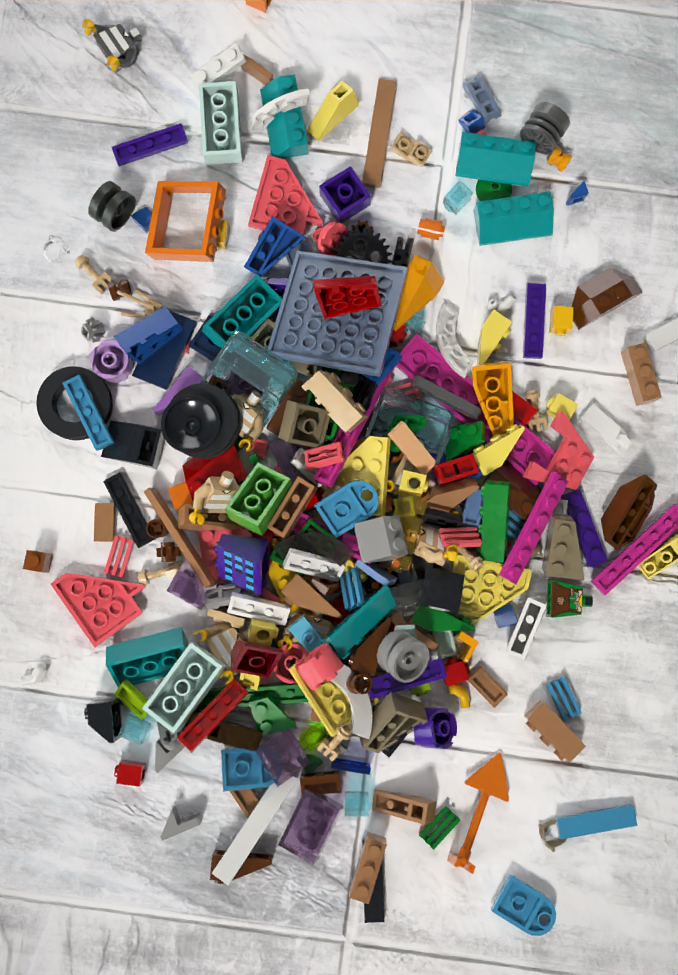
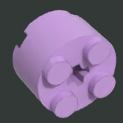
M103 341L90 354V364L94 372L107 382L118 383L125 381L132 372L133 359L125 353L116 341Z

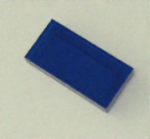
M335 758L331 761L332 769L370 775V763Z

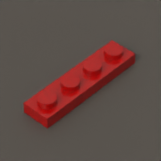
M233 679L181 732L177 740L192 753L248 695V691Z

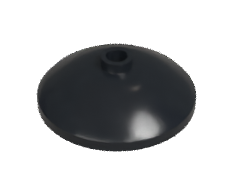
M184 395L176 398L166 407L161 418V431L164 439L172 448L182 453H198L207 449L218 437L221 427L220 415L216 407L208 399L199 395ZM193 424L197 425L195 430L190 429Z

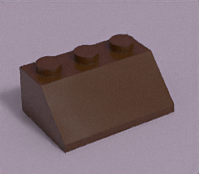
M505 460L501 467L491 472L480 487L482 485L485 486L487 480L511 482L509 510L525 523L542 489L538 485L535 486L527 478L522 477L523 475Z

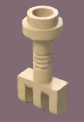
M78 256L74 262L79 270L83 268L95 280L92 286L102 295L104 291L99 286L102 284L108 289V285L104 281L106 279L109 283L115 281L106 272L102 275L96 272L88 263L89 258L87 256Z
M537 390L527 391L525 400L529 399L530 405L537 410V398L540 397V393ZM538 412L527 424V428L533 432V425H535L536 432H540V424H542L543 430L546 431L548 430L547 418H540Z
M457 547L458 552L470 563L469 568L477 572L484 566L483 559L480 556L475 558L466 547Z
M180 561L168 563L166 568L148 572L147 569L141 570L138 573L139 582L148 585L151 579L166 576L167 579L179 575L182 563Z
M347 723L340 724L337 727V735L331 742L325 738L317 747L319 752L323 747L326 749L323 752L325 757L332 753L329 758L331 761L341 751L337 747L343 739L348 740L352 736L353 729Z

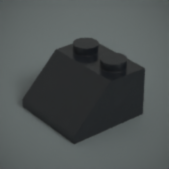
M117 697L96 699L86 704L84 717L88 720V725L109 743H114L123 736L120 700Z

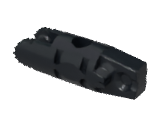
M397 237L391 265L408 267L414 238H408L405 249H402L403 237Z

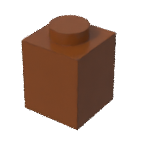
M27 550L23 569L49 573L53 554Z

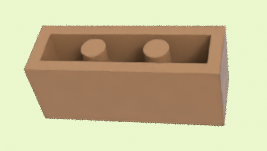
M646 343L624 349L621 352V356L636 406L660 399L662 396Z
M298 476L267 528L283 538H288L318 488Z
M539 700L524 715L527 719L525 724L533 732L537 730L541 734L539 737L546 746L551 745L555 749L553 753L561 761L565 759L570 763L586 747L543 701Z
M367 831L350 885L349 898L369 904L387 846L386 837Z

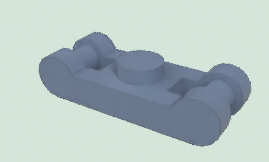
M481 75L474 77L472 81L463 83L464 91L469 95L479 115L484 118L485 124L489 123L493 118L501 117V110ZM490 107L491 111L487 113L486 108Z

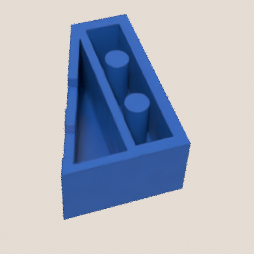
M272 216L244 268L263 277L305 240L306 237Z
M163 307L113 337L125 353L140 365L184 329L170 311Z

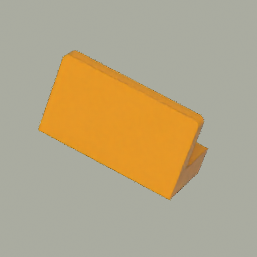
M455 631L453 637L466 644L459 658L468 662L479 641L462 631Z

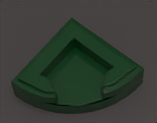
M301 754L296 757L307 775L323 764L321 758L312 754Z

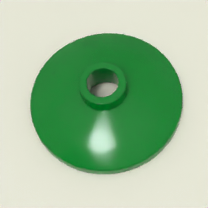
M478 180L475 187L476 196L479 201L508 198L512 195V184ZM492 185H497L498 188L494 189Z

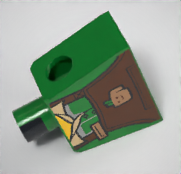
M548 580L546 617L556 618L581 615L582 607H592L593 597L583 595V587Z

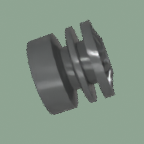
M540 102L531 113L530 119L526 121L525 126L520 130L521 140L536 142L535 152L551 154L555 150L556 145H558L560 138L564 136L569 128L570 119L560 107L552 103Z

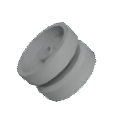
M396 630L389 633L382 640L377 652V662L381 668L402 683L417 679L426 669L430 658L429 649L426 644L405 630Z

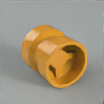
M557 146L547 163L551 166L555 165L557 170L563 172L573 156L569 153H563L562 149Z

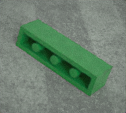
M487 480L485 486L482 485L481 497H484V503L480 505V516H483L482 524H479L478 533L482 535V544L477 548V553L480 554L483 561L504 563L506 559L511 482Z

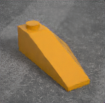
M416 254L408 266V275L393 328L395 331L409 321L419 310L421 311L427 303L434 300L444 284V280L433 263Z
M495 362L473 366L472 383L492 436L494 437L497 434L501 436L507 432V428L514 425L511 363Z

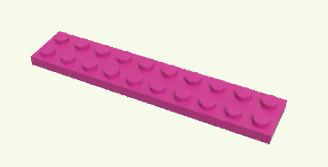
M416 333L400 351L403 358L396 367L412 381L416 375L423 377L479 407L481 412L478 418L472 419L434 399L462 424L482 421L485 424V443H490V439L493 436L474 391L472 380L467 376L463 378L448 365L443 356ZM514 417V424H517V426L523 425ZM524 426V431L507 456L506 461L522 475L530 461L537 463L546 470L556 452ZM528 479V480H529L531 483H533L535 486H537L538 483L540 482V481Z

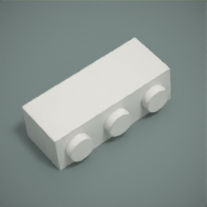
M529 597L527 598L506 653L522 660L526 659L547 605Z

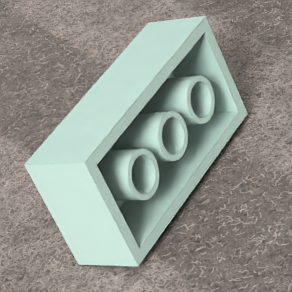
M236 81L200 83L201 132L205 164L243 163L239 97Z
M191 642L142 709L173 734L179 732L227 665L197 642Z

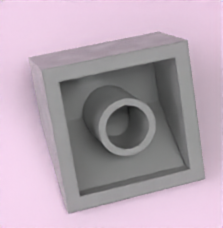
M399 515L383 516L354 524L362 563L396 560L408 554Z

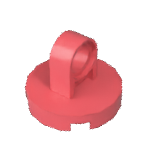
M334 221L328 223L323 228L317 229L313 233L312 238L318 246L319 253L331 256L336 255L337 252L333 250V248H339L336 241L343 242L341 235L349 237L348 229L344 224Z

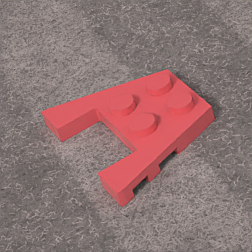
M558 412L550 427L564 436L555 455L546 470L537 463L530 461L522 477L546 483L550 473L557 472L569 481L566 488L577 490L594 459V455L565 413Z

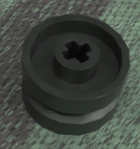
M108 181L102 184L94 193L88 207V214L97 222H102L103 226L110 231L116 232L131 217L136 199L127 191H122L121 187L116 183Z

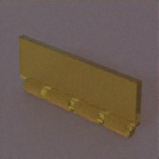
M400 490L393 516H400L407 551L413 554L418 538L411 537L412 533L419 535L423 519L417 518V514H425L428 502L422 501V496ZM404 555L396 560L380 561L379 566L400 573L402 569L409 571L412 557Z

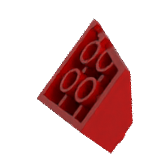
M375 276L314 280V293L324 319L382 306Z
M235 443L227 452L211 459L192 457L182 465L185 481L192 500H194L195 491L211 476L221 477L224 471H229L234 475L237 485L242 484L247 478V473Z

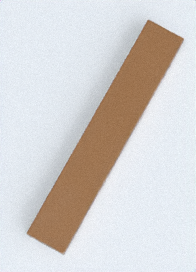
M378 79L362 179L364 186L380 188L397 81Z
M155 488L146 489L144 491L145 496L205 588L216 585V580L184 530L177 529L178 521L158 490Z

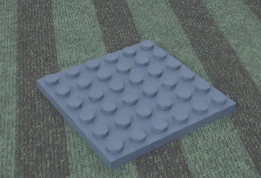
M297 250L267 349V356L381 377L408 275V267ZM376 277L382 306L324 319L314 293V280Z

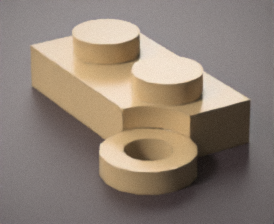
M220 607L208 609L207 616L213 617V621L219 623L226 621L235 628H242L247 625V622H251V618L227 613V609Z

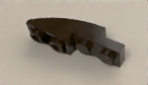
M194 711L191 717L183 726L182 730H184L200 714V712ZM223 720L206 739L257 752L263 732Z

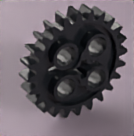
M355 228V234L349 230V237L341 235L343 242L336 241L339 248H333L337 254L332 256L344 258L351 256L353 259L360 260L348 252L350 248L360 256L365 255L364 260L373 262L371 260V253L376 251L379 254V259L376 263L387 264L393 262L388 259V256L392 255V253L386 251L390 245L383 244L386 238L379 240L380 233L374 236L373 229H370L367 233L366 228H363L360 233L359 229ZM358 240H361L364 244V248L361 251H357L355 248Z

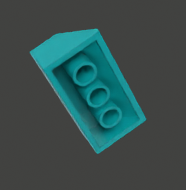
M295 74L276 77L260 89L263 106L282 95L297 91ZM301 106L275 114V119L267 126L271 155L281 159L308 155V142Z
M462 132L458 147L455 176L529 187L535 159L536 142Z
M551 191L476 202L473 213L479 246L553 235L554 207Z
M256 274L204 324L202 332L215 345L232 354L281 305L282 298Z
M384 585L373 591L365 599L363 605L355 608L320 643H329L339 659H345L352 652L350 648L355 644L357 646L366 639L364 635L368 631L372 633L380 626L378 622L382 618L387 619L394 612L392 609L396 606L389 587Z
M179 627L107 646L106 666L118 688L126 679L133 685L166 677L188 647V640L183 628Z

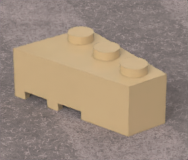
M319 370L301 387L305 391L310 390L315 395L316 403L318 405L322 404L329 412L328 415L345 433L353 431L367 418V415L364 413L366 411L359 402L356 403L352 399L353 394L348 388L341 386L339 383L341 380L334 372Z

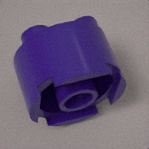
M425 707L428 721L425 724L420 722L413 727L415 744L423 748L447 749L453 744L451 742L452 738L457 734V721L454 714L450 713L447 708Z

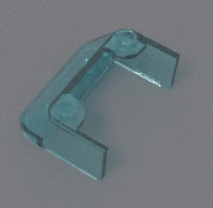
M237 331L229 337L200 383H205L212 373L218 377H226L230 371L246 380L264 393L260 398V403L263 408L269 411V414L261 424L265 427L297 380L298 373L295 368L246 334Z
M384 388L365 437H369L371 430L376 433L387 432L395 415L425 416L428 422L415 436L417 439L424 441L423 445L429 453L437 454L435 464H439L450 439L454 414L447 409L394 389Z

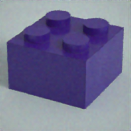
M351 166L319 185V195L338 223L342 224L371 205V195Z

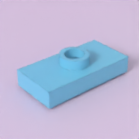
M304 615L288 626L289 631L308 653L322 645L320 641L323 637Z

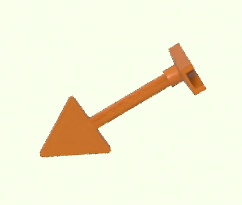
M501 753L496 754L464 781L466 785L480 790L481 795L463 846L460 847L458 855L450 853L447 861L457 868L458 866L463 867L471 874H474L476 868L474 864L469 862L472 853L471 848L489 796L492 795L509 802Z

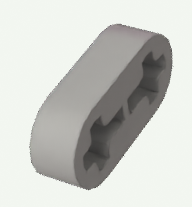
M157 722L162 745L167 750L176 749L180 745V742L177 740L180 732L173 734L160 722Z

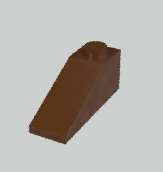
M297 379L266 427L267 430L277 437L279 436L287 400L306 403L310 390L305 391L301 387L305 383L300 379Z
M388 617L356 650V653H351L348 662L351 665V670L374 677L378 665V648L382 640L387 636L392 618Z
M215 849L212 854L210 880H215V883L224 884V882L214 876L212 872L227 850ZM250 853L233 880L272 865L273 854Z

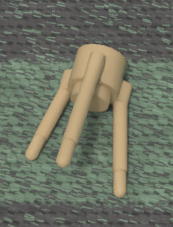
M135 289V293L146 299L147 302L122 291H117L119 295L145 306L144 312L147 314L121 312V316L144 319L163 308L160 302L153 300Z

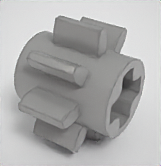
M94 318L85 320L86 323L82 324L81 327L83 338L87 341L91 340L92 343L101 341L100 338L104 337L103 335L105 334L104 325L99 320H94Z

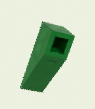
M420 605L411 621L428 631L475 630L473 621L463 616L461 619L455 616L454 613Z

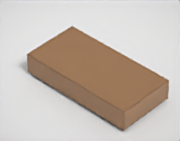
M243 54L247 61L240 66L243 71L264 85L274 80L272 72Z
M95 503L93 541L113 542L115 534V504Z
M480 665L468 676V682L494 708L508 695Z
M254 789L230 791L248 819L260 801Z

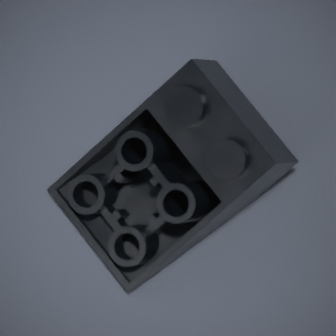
M110 420L108 430L115 443L103 448L101 457L157 470L164 443L161 429Z
M406 542L408 554L396 559L401 561V566L391 572L397 580L395 584L388 586L389 588L424 578L425 571L421 557L414 554L415 543ZM394 560L375 563L387 571L393 565ZM371 576L363 583L366 594L375 591L372 589L371 584L377 581Z

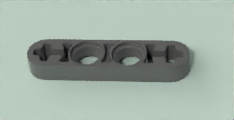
M416 375L411 383V386L472 419H477L481 412L479 407L423 377Z

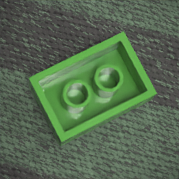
M257 462L225 508L229 519L263 536L267 526L292 487L291 479Z

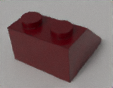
M237 640L230 652L231 671L269 678L283 655V650L273 646Z

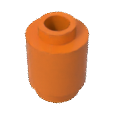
M425 218V220L420 219L417 234H420L421 237L439 240V237L444 235L445 226L442 225L443 221Z

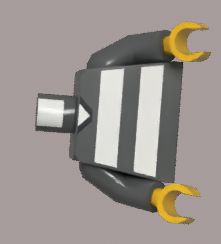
M89 19L83 21L82 27L85 28V34L90 36L93 32L98 47L107 58L106 65H111L113 72L117 73L122 68L132 66L138 54L134 43L142 38L137 28L127 33L121 24L98 25Z

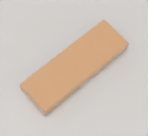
M401 421L387 434L419 474L425 475L437 464L405 422Z

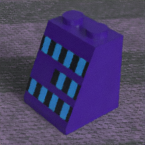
M222 534L220 540L216 541L215 553H218L216 569L219 570V577L261 595L269 572V539Z

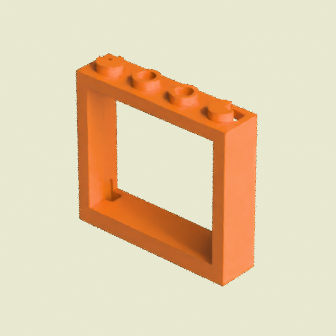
M158 181L145 253L154 260L214 262L215 253L217 252V241L221 232V219L224 215L223 206L226 200V189L219 182ZM172 193H211L201 249L163 248Z

